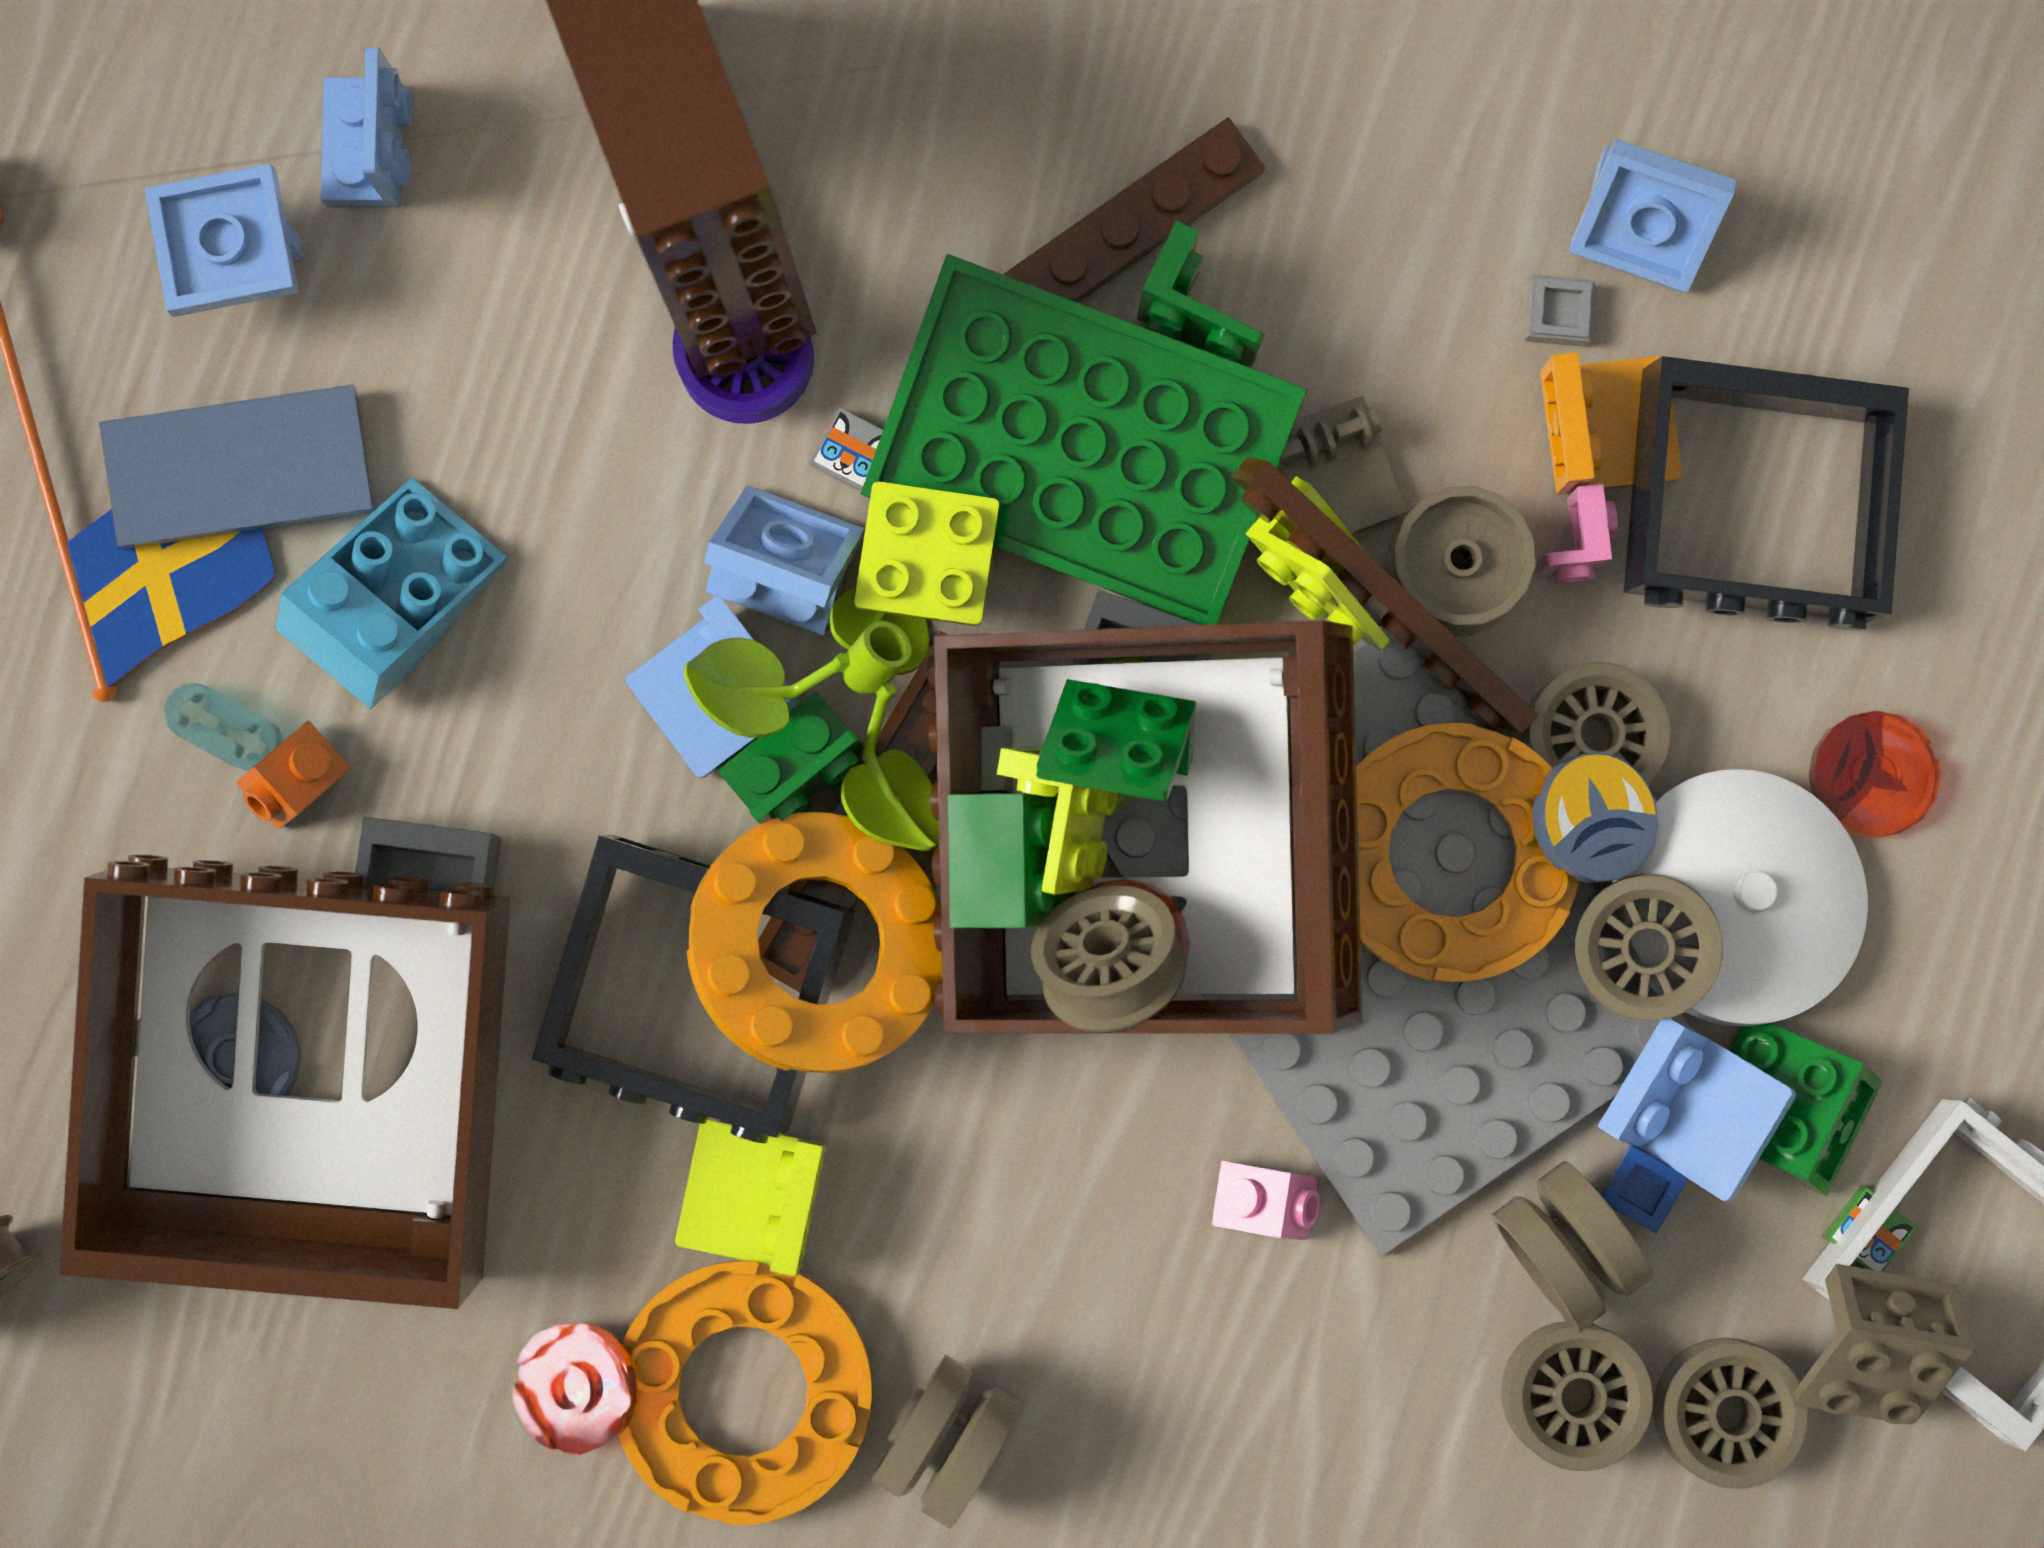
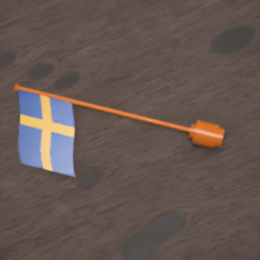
M0 205V226H2L5 219ZM0 300V348L97 690L91 693L96 700L108 702L116 696L117 686L114 685L165 646L241 608L262 592L277 577L276 569L264 528L122 550L117 547L112 509H110L71 540H68Z

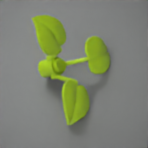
M855 586L838 598L830 611L829 618L833 637L848 651L846 653H839L833 661L793 685L783 686L785 672L776 655L763 644L747 638L721 639L710 644L697 657L684 665L686 684L692 697L704 713L724 729L749 738L768 737L782 731L789 722V710L785 699L798 697L837 672H842L845 683L855 692L862 694L876 693V703L861 752L865 764L853 766L842 779L841 800L850 820L859 830L877 841L922 851L931 850L938 845L939 821L934 819L930 803L932 784L923 768L915 759L901 750L886 751L878 758L875 752L889 699L896 692V687L891 680L896 675H904L918 669L929 651L930 637L925 619L858 609L854 603Z

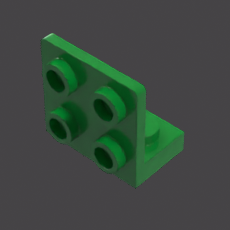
M1176 220L1142 289L1137 319L1146 323L1144 328L1179 341L1182 340L1192 346L1252 368L1265 334L1189 297L1198 278V269L1204 257L1195 252L1200 231Z
M1067 679L1036 764V776L1042 780L1165 801L1169 798L1176 774L1188 776L1194 750L1196 701Z
M815 690L789 712V722L782 731L768 737L757 738L721 767L718 772L750 810L749 813L757 823L762 824L777 817L783 821L790 814L809 812L813 806L807 799L826 783L832 790L840 787L847 771L853 766L860 765L858 757L861 755L863 745L851 729L848 730Z
M1774 1024L1742 1026L1730 1051L1796 1092L1795 1100L1759 1160L1787 1172L1805 1187L1828 1196L1883 1081L1864 1063Z

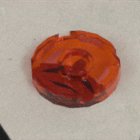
M1876 710L1846 717L1826 730L1812 752L1808 776L1812 794L1829 808L1848 834L1873 839L1899 834L1923 820L1937 799L1941 778L1938 759H1935L1933 750L1929 746L1931 742L1922 729L1901 715Z
M567 1322L538 1333L521 1352L517 1367L521 1366L519 1382L514 1383V1401L523 1425L538 1443L551 1450L559 1449L563 1452H570L568 1454L583 1455L613 1443L629 1425L637 1403L636 1373L628 1352L612 1333L592 1323Z

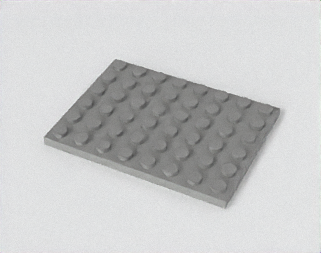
M1390 640L1381 651L1367 643L1353 653L1356 766L1381 744L1411 729L1440 723H1467L1483 728L1465 710L1466 703L1455 687L1451 691L1444 689L1421 669L1420 666L1426 659L1411 645L1404 650ZM1172 786L1169 798L1165 801L1139 797L1104 821L1101 840L1106 841L1108 848L1107 856L1121 877L1188 875L1187 789L1184 786ZM1446 789L1423 795L1403 811L1391 832L1389 860L1395 881L1411 902L1432 914L1460 917L1479 912L1502 894L1513 874L1515 846L1509 825L1492 804L1473 793ZM1579 881L1576 896L1569 910L1571 912L1563 926L1542 950L1514 969L1481 980L1466 982L1432 981L1411 976L1389 966L1361 945L1363 1023L1334 1034H1229L1379 1256L1382 1257L1615 1097L1661 1020L1645 1021L1631 1019L1610 1010L1594 997L1580 975L1575 955V939L1585 910L1598 894L1591 883L1586 884ZM1167 896L1181 914L1186 906V899L1181 896ZM1605 922L1601 936L1620 938L1618 930ZM1599 946L1602 960L1622 952L1620 948ZM1624 962L1607 969V972L1617 981L1629 965ZM1635 972L1624 988L1639 993L1640 973ZM1649 985L1648 994H1658ZM1297 993L1202 994L1205 1000H1298ZM1682 1014L1671 1017L1672 1019L1689 1026V1024L1686 1022Z

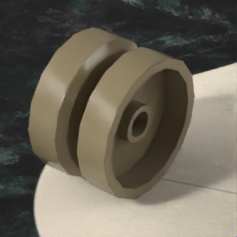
M1477 486L1446 487L1423 498L1403 519L1400 526L1393 533L1385 555V571L1455 637L1471 636L1495 625L1527 592L1536 567L1534 537L1522 513L1502 495ZM1455 552L1462 554L1466 558L1463 564L1464 570L1457 569L1452 564L1451 557Z
M1562 1161L1537 1180L1540 1199L1553 1221L1534 1202L1520 1196H1515L1492 1213L1491 1218L1501 1237L1536 1286L1559 1314L1576 1331L1581 1332L1606 1313L1604 1294L1590 1273L1591 1271L1612 1292L1626 1297L1654 1276L1644 1254L1615 1210L1568 1161Z
M944 1354L923 1389L917 1387L887 1438V1441L891 1443L872 1475L871 1481L900 1498L910 1493L927 1466L935 1471L922 1494L921 1511L950 1529L965 1510L993 1464L1020 1414L1024 1401L995 1384L983 1391L969 1414L965 1415L960 1410L974 1384L973 1370Z

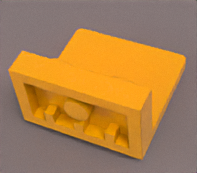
M1578 352L1551 356L1540 371L1556 495L1572 493L1578 486L1603 484L1604 489L1633 486L1642 369L1662 357V355L1581 365ZM1671 398L1664 482L1677 481L1683 475L1673 398Z

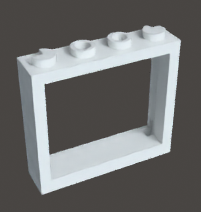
M1971 1098L1966 1103L1962 1100L1942 1099L1871 1189L1875 1194L1836 1244L1829 1243L1801 1280L1830 1302L1825 1278L1836 1264L1850 1266L1953 1133L2043 1205L2044 1152L2024 1139H2019L2017 1143H2014L1997 1129L2002 1122L2001 1119L1993 1111L1983 1109ZM2044 1360L2010 1404H2007L1963 1367L1959 1368L1941 1391L2002 1442L2025 1452L2044 1429Z

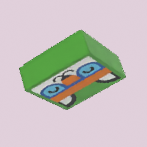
M1860 1186L1822 1237L1828 1242L1836 1244L1875 1193L1865 1186ZM1894 1209L1854 1262L1861 1268L1884 1272L1918 1227Z

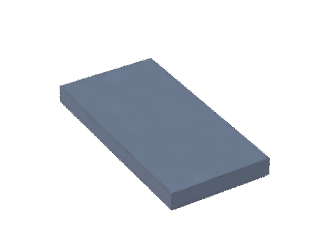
M353 384L99 422L117 547L122 550L369 513L375 510L357 389Z

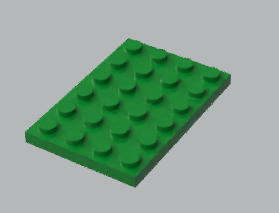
M946 254L860 495L870 498L873 483L886 482L994 498L999 502V511L993 546L1199 625L1219 624L1250 543V538L1245 533L1259 519L1242 503L1240 497L1245 490L1230 476L1246 457L1267 460L1278 470L1308 389L951 254Z

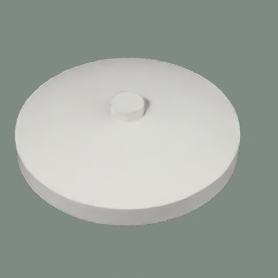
M1728 769L1704 773L1680 783L1656 798L1658 829L1653 849L1640 868L1625 877L1638 874H1659L1686 883L1696 890L1712 908L1720 926L1723 942L1722 963L1713 986L1705 997L1694 1007L1686 1011V1013L1716 1024L1744 1027L1756 1026L1798 1015L1827 997L1840 984L1853 965L1863 941L1868 915V892L1863 866L1853 841L1838 818L1825 804L1799 785L1770 773L1746 769ZM1650 898L1634 900L1642 920L1648 919ZM1659 900L1656 920L1662 922L1674 905ZM1625 904L1614 911L1616 917L1629 926L1633 925ZM1682 911L1669 929L1674 931L1692 922ZM1642 929L1636 932L1629 942L1631 954L1637 961L1643 964L1660 962L1667 955L1669 949L1665 936L1655 929ZM1618 931L1620 938H1624V934ZM1697 933L1675 941L1676 945L1699 947ZM1674 956V959L1687 969L1693 970L1697 958ZM1669 967L1665 969L1672 988L1677 987L1685 980ZM1651 974L1649 985L1658 994L1663 993L1656 974Z

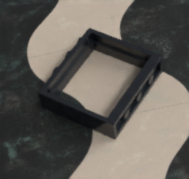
M1666 356L1660 357L1642 369L1623 593L1644 595V604L1657 608H1680L1683 606V600L1706 603L1705 612L1716 615H1744L1745 608L1767 610L1768 620L1782 623L1806 622V615L1829 618L1828 626L1840 630H1865L1867 622L1891 615L1909 388ZM1671 398L1865 422L1851 596L1657 572Z
M599 835L532 1059L550 1065L548 1074L566 1082L582 1085L585 1084L588 1077L610 1084L608 1093L624 1101L646 1104L647 1097L669 1103L671 1104L669 1113L686 1121L706 1124L709 1116L731 1123L730 1133L748 1141L767 1143L769 1136L778 1138L787 1133L790 1129L807 1072L792 1069L786 1071L777 1068L766 1107L761 1108L565 1044L617 869L696 893L702 878L711 866L707 863L617 835ZM783 888L777 891L763 909L762 914L818 931L798 999L816 1005L827 1004L855 910Z

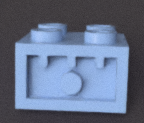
M379 47L365 48L364 78L324 77L320 200L325 206L401 207V187L410 186L411 158L409 150L402 149L403 126H410L412 123V94L410 88L404 87L400 81L398 69L391 67Z
M719 594L698 609L704 619L629 674L625 679L627 686L689 768L700 779L708 776L757 739L732 733L709 718L692 697L684 678V665L697 657L710 644L726 638L741 637L752 639ZM797 697L785 699L789 712L800 704Z
M1672 1018L1661 1020L1597 1127L1617 1140L1645 1150L1719 1199L1732 1202L1795 1100L1796 1092L1695 1029Z

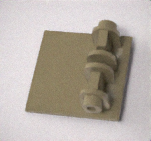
M1364 396L1296 420L1278 470L1290 482L1297 476L1310 483L1351 534L1409 512L1378 435V432L1382 431L1379 416L1374 407L1368 409Z

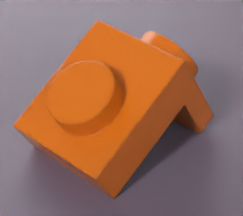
M308 720L237 780L236 783L244 792V802L251 812L261 820L270 821L277 829H280L349 771L351 767Z

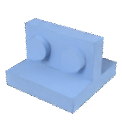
M1615 138L1612 146H1605L1597 164L1590 197L1572 237L1569 253L1688 293L1733 198L1737 180Z
M271 163L144 188L166 311L170 315L177 317L299 293L293 262L304 260L301 238L285 219L277 171Z
M747 485L709 541L704 563L712 566L705 592L715 596L719 594L723 599L824 636L830 625V611L838 599L845 572L859 550L865 528Z

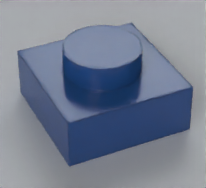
M1629 1144L1600 1194L1614 1210L1657 1234L1687 1183L1688 1178L1645 1150Z

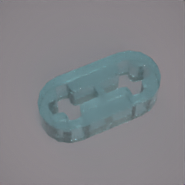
M198 683L183 684L174 689L167 697L164 706V718L169 729L180 738L236 768L249 771L283 742V736L278 726L271 720L205 685ZM203 697L207 698L203 708L206 712L220 719L216 728L213 729L205 724L195 722L188 729L187 725L190 717L182 712L184 705L188 701L198 704ZM233 726L251 734L260 726L262 730L259 733V739L266 744L262 754L250 752L244 760L242 755L245 747L228 737Z

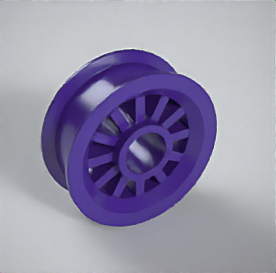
M676 327L673 334L674 363L685 389L703 410L724 421L753 424L779 416L798 401L807 388L812 376L814 347L811 336L806 337V342L794 351L780 355L765 352L758 355L753 361L746 363L739 371L724 377H713L709 381L706 376L698 378ZM770 363L786 365V368L781 373ZM763 374L774 382L765 389H763L759 377ZM733 377L731 393L722 390ZM751 380L755 393L743 394L745 381Z

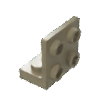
M1836 1264L1825 1278L1837 1334L1794 1390L1796 1404L1802 1407L1824 1410L1831 1414H1850L1884 1420L1891 1424H1914L1974 1351L1958 1287L1954 1284Z

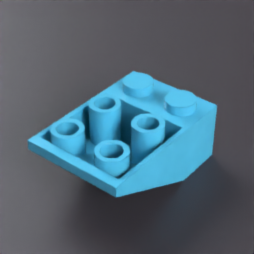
M412 477L281 593L275 629L369 709H372L418 666L503 567L507 556Z

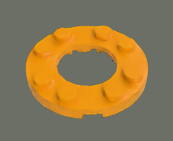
M1440 723L1411 729L1393 737L1373 750L1356 766L1361 945L1367 951L1389 966L1411 976L1440 982H1466L1489 978L1514 969L1537 954L1554 938L1571 912L1569 910L1576 896L1579 881L1572 879L1576 877L1569 875L1564 869L1558 870L1546 859L1535 838L1532 809L1536 795L1541 794L1542 786L1547 781H1543V779L1552 768L1538 753L1513 737L1509 738L1495 731L1477 727L1474 724ZM1446 789L1470 792L1492 804L1509 825L1515 846L1513 874L1502 894L1483 910L1460 917L1432 914L1411 902L1396 883L1389 860L1391 832L1403 811L1421 796Z
M804 812L790 814L783 821L777 817L763 822L737 838L717 857L708 868L693 897L689 911L691 912L687 958L692 981L699 999L717 1027L733 1043L766 1064L786 1071L792 1069L811 1073H826V1075L856 1070L873 1063L903 1044L920 1027L935 1003L936 986L939 979L943 978L942 952L937 950L934 941V922L937 914L941 912V906L934 888L915 859L903 847L886 844L869 837L859 830L847 816L824 812ZM827 880L846 886L866 903L875 919L874 921L878 925L880 946L875 974L860 993L842 1003L816 1005L793 998L771 979L760 959L757 931L763 909L777 891L796 881Z
M730 1260L714 1263L685 1274L662 1289L640 1311L624 1337L622 1348L631 1366L615 1369L613 1381L625 1385L613 1388L612 1382V1410L618 1437L627 1458L643 1481L658 1496L685 1513L688 1511L698 1516L721 1521L729 1525H755L772 1522L790 1516L821 1498L838 1482L853 1462L864 1439L872 1410L873 1379L870 1359L864 1340L850 1314L826 1288L812 1278L800 1272L796 1276L770 1271L771 1264L766 1262ZM735 1326L760 1328L784 1340L800 1359L807 1382L805 1411L795 1430L775 1448L753 1455L725 1453L704 1442L687 1422L680 1400L682 1371L693 1350L711 1334Z

